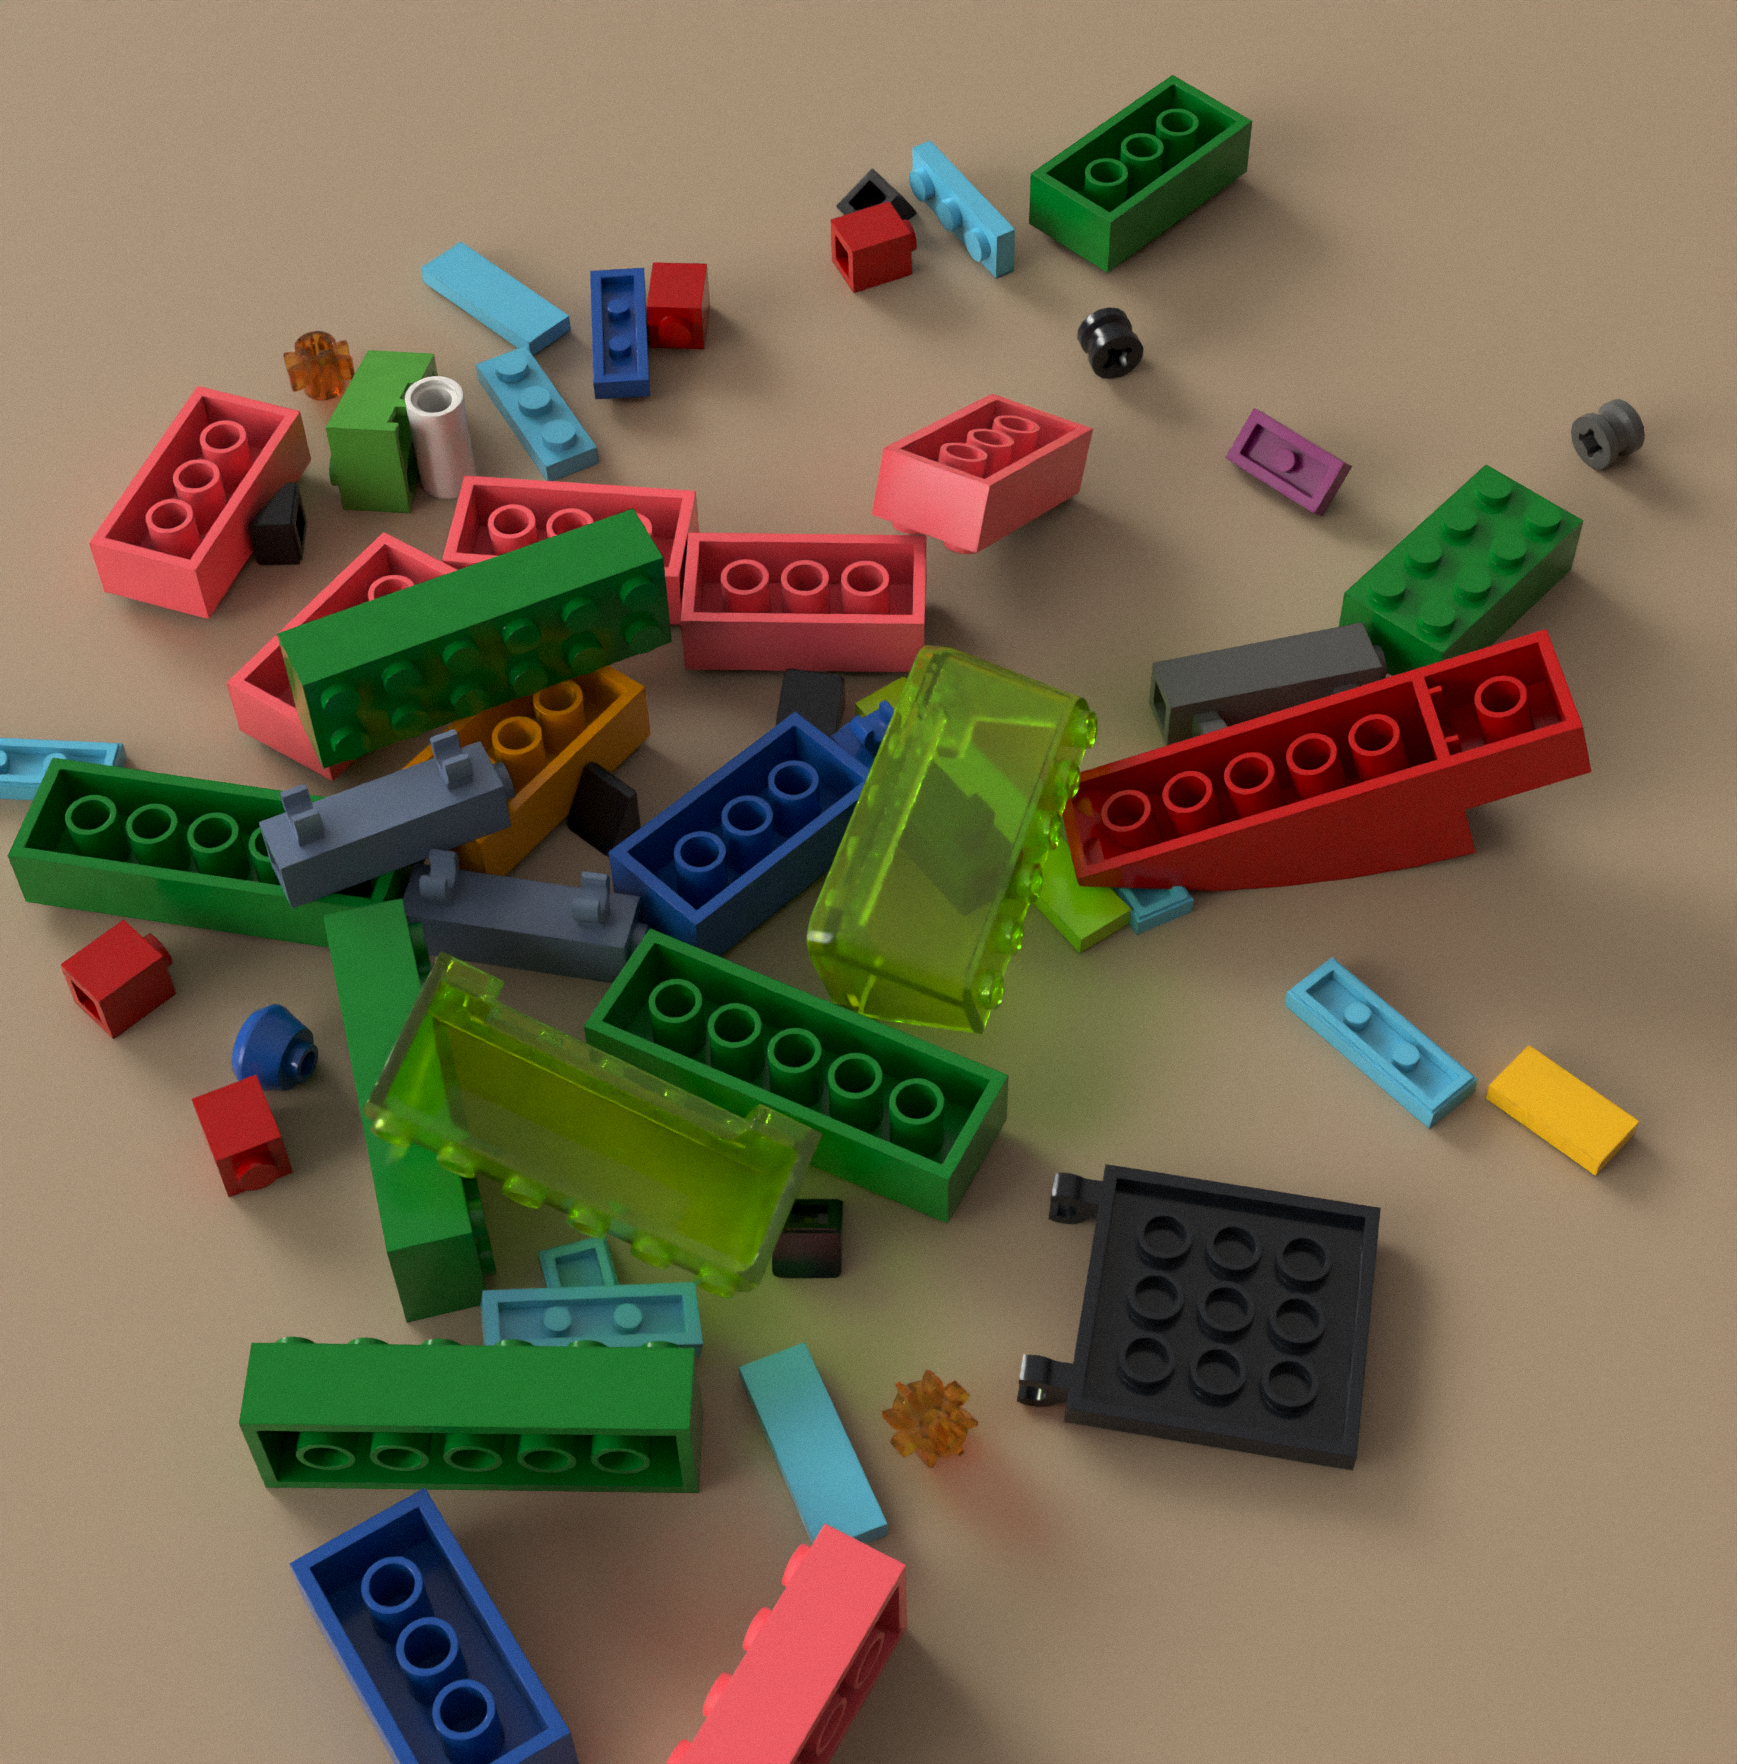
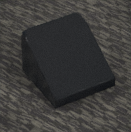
M873 168L836 205L846 215L889 201L902 220H909L917 213L907 200Z
M287 482L255 515L249 524L248 530L256 561L260 565H300V560H303L307 520L299 486H296V482Z
M787 669L782 682L776 725L796 711L830 738L832 734L839 731L846 705L844 678L834 674Z
M592 761L584 767L568 815L567 825L569 830L603 855L609 857L608 852L641 828L637 792L599 764Z
M840 1199L775 1200L772 1224V1272L774 1276L779 1278L839 1277L842 1271L843 1201Z

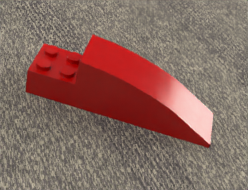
M1544 629L1054 780L1079 886L1172 889L1175 886H1182L1187 890L1228 891L1286 887L1351 879L1413 868L1476 853L1465 810L1592 772L1581 719L1548 631Z

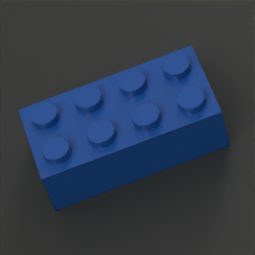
M795 711L608 852L614 893L640 896L643 923L651 924L653 930L720 957L884 827L883 779Z
M426 1488L419 1490L289 1563L306 1606L394 1764H579L572 1734Z

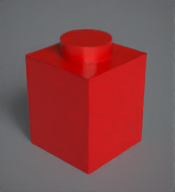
M889 201L830 219L832 262L853 293L912 275V251L917 249L916 235L911 223L907 219L902 220Z
M653 262L646 305L650 348L705 349L710 311L707 264Z
M124 919L60 964L74 1002L112 1039H115L176 994L167 969L173 964V961L164 945L151 933L142 937Z
M257 1075L191 1099L228 1197L244 1191L263 1189L272 1184L276 1179L293 1173L282 1136Z

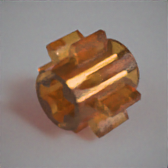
M312 331L300 336L294 345L295 352H286L283 355L292 391L296 392L304 389L305 394L314 400L324 401L337 397L344 389V380H352L355 374L348 342L342 340L336 343L335 338L327 332Z
M931 1370L925 1371L922 1381H914L907 1385L899 1381L895 1384L898 1393L894 1399L893 1406L882 1411L881 1415L892 1428L899 1430L890 1441L893 1447L904 1458L916 1450L917 1456L928 1468H934L937 1458L946 1457L953 1453L959 1456L963 1455L962 1445L966 1439L968 1429L978 1426V1421L966 1409L961 1408L967 1402L970 1394L956 1380L944 1387L942 1380Z

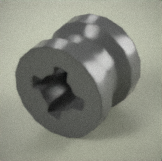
M1615 399L1603 404L1598 409L1597 414L1593 412L1586 413L1577 418L1572 424L1571 437L1574 448L1582 461L1589 467L1598 470L1612 465L1617 460L1618 454L1625 456L1638 451L1643 446L1645 432L1641 418L1636 410L1626 401Z

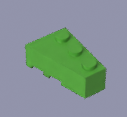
M367 351L325 427L331 451L329 464L330 482L332 486L339 487L343 510L411 514L420 477L406 409L405 394L415 382L423 378L438 376L434 354Z

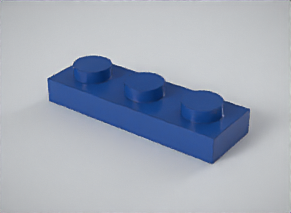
M644 268L590 271L595 400L650 396Z

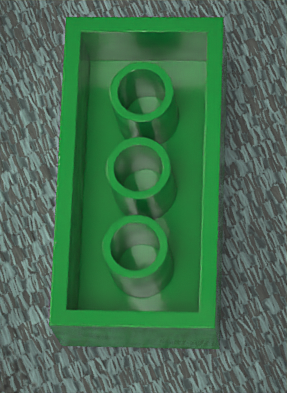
M1171 75L1031 173L1029 224L1108 273L1247 172L1252 120L1178 77Z
M1486 464L1344 593L1339 627L1362 622L1372 645L1378 644L1382 648L1386 660L1387 673L1391 676L1492 646L1572 569L1584 520Z

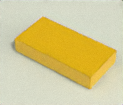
M1530 1045L1488 1086L1485 1097L1595 1176L1635 1135L1640 1122Z

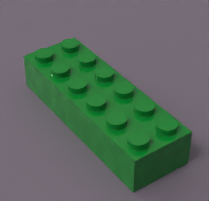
M634 508L277 633L298 717L323 769L347 760L357 759L374 750L405 739L417 737L424 732L462 718L475 716L484 710L523 696L535 694L547 687L580 675L593 673L602 667L638 654L648 653L657 647L672 642L663 556Z
M52 758L7 855L26 902L328 948L329 944L323 915L395 899H403L415 863L424 864L426 860H420L291 909L270 863L259 822L285 813L280 797L282 790L60 758ZM310 795L311 802H315L323 798H326L323 796Z
M402 898L325 914L323 917L385 1246L406 1322L480 1306L482 1291L486 1290L484 1277L495 1275L497 1271L422 922L408 924Z
M651 928L584 1025L590 1070L947 1224L1007 1120L1009 1075Z
M284 1337L278 1339L275 1343H251L239 1426L266 1488L411 1490L426 1488V1490L699 1493L704 1413L695 1348H681L674 1343L666 1341H652L643 1344L641 1347H607L603 1343L592 1340L575 1341L568 1346H534L527 1341L517 1339L502 1340L494 1345H461L453 1340L435 1338L426 1340L421 1345L388 1344L382 1340L367 1337L353 1339L348 1344L314 1343L302 1337Z

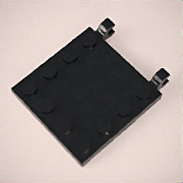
M1105 1164L1103 1181L1086 1179L1071 1173L1054 1174L1048 1219L1063 1224H1078L1088 1219H1096L1073 1364L1055 1361L1040 1355H1023L1017 1402L1035 1407H1047L1059 1402H1066L1064 1422L1353 1471L1358 1450L1381 1208Z

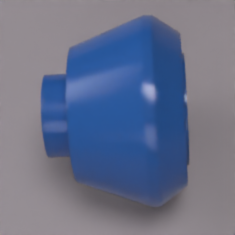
M273 1004L256 1010L244 1022L233 1047L232 1069L238 1081L257 1075L263 1091L290 1090L298 1082L303 1083L312 1075L318 1060V1048L314 1045L312 1032L286 1007Z

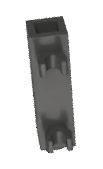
M1361 622L1154 662L1152 665L1149 704L1167 746L1385 679L1387 673L1386 660L1382 648L1378 644L1372 645Z

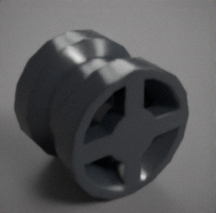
M1109 307L1097 310L1090 314L1078 329L1077 339L1083 351L1088 354V361L1094 373L1101 378L1113 379L1122 377L1131 372L1143 357L1144 348L1137 334L1132 332V325L1126 313L1119 308Z

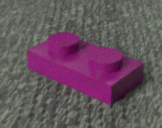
M1255 408L1252 410L1225 457L1280 493L1320 516L1324 515L1352 468L1345 461Z

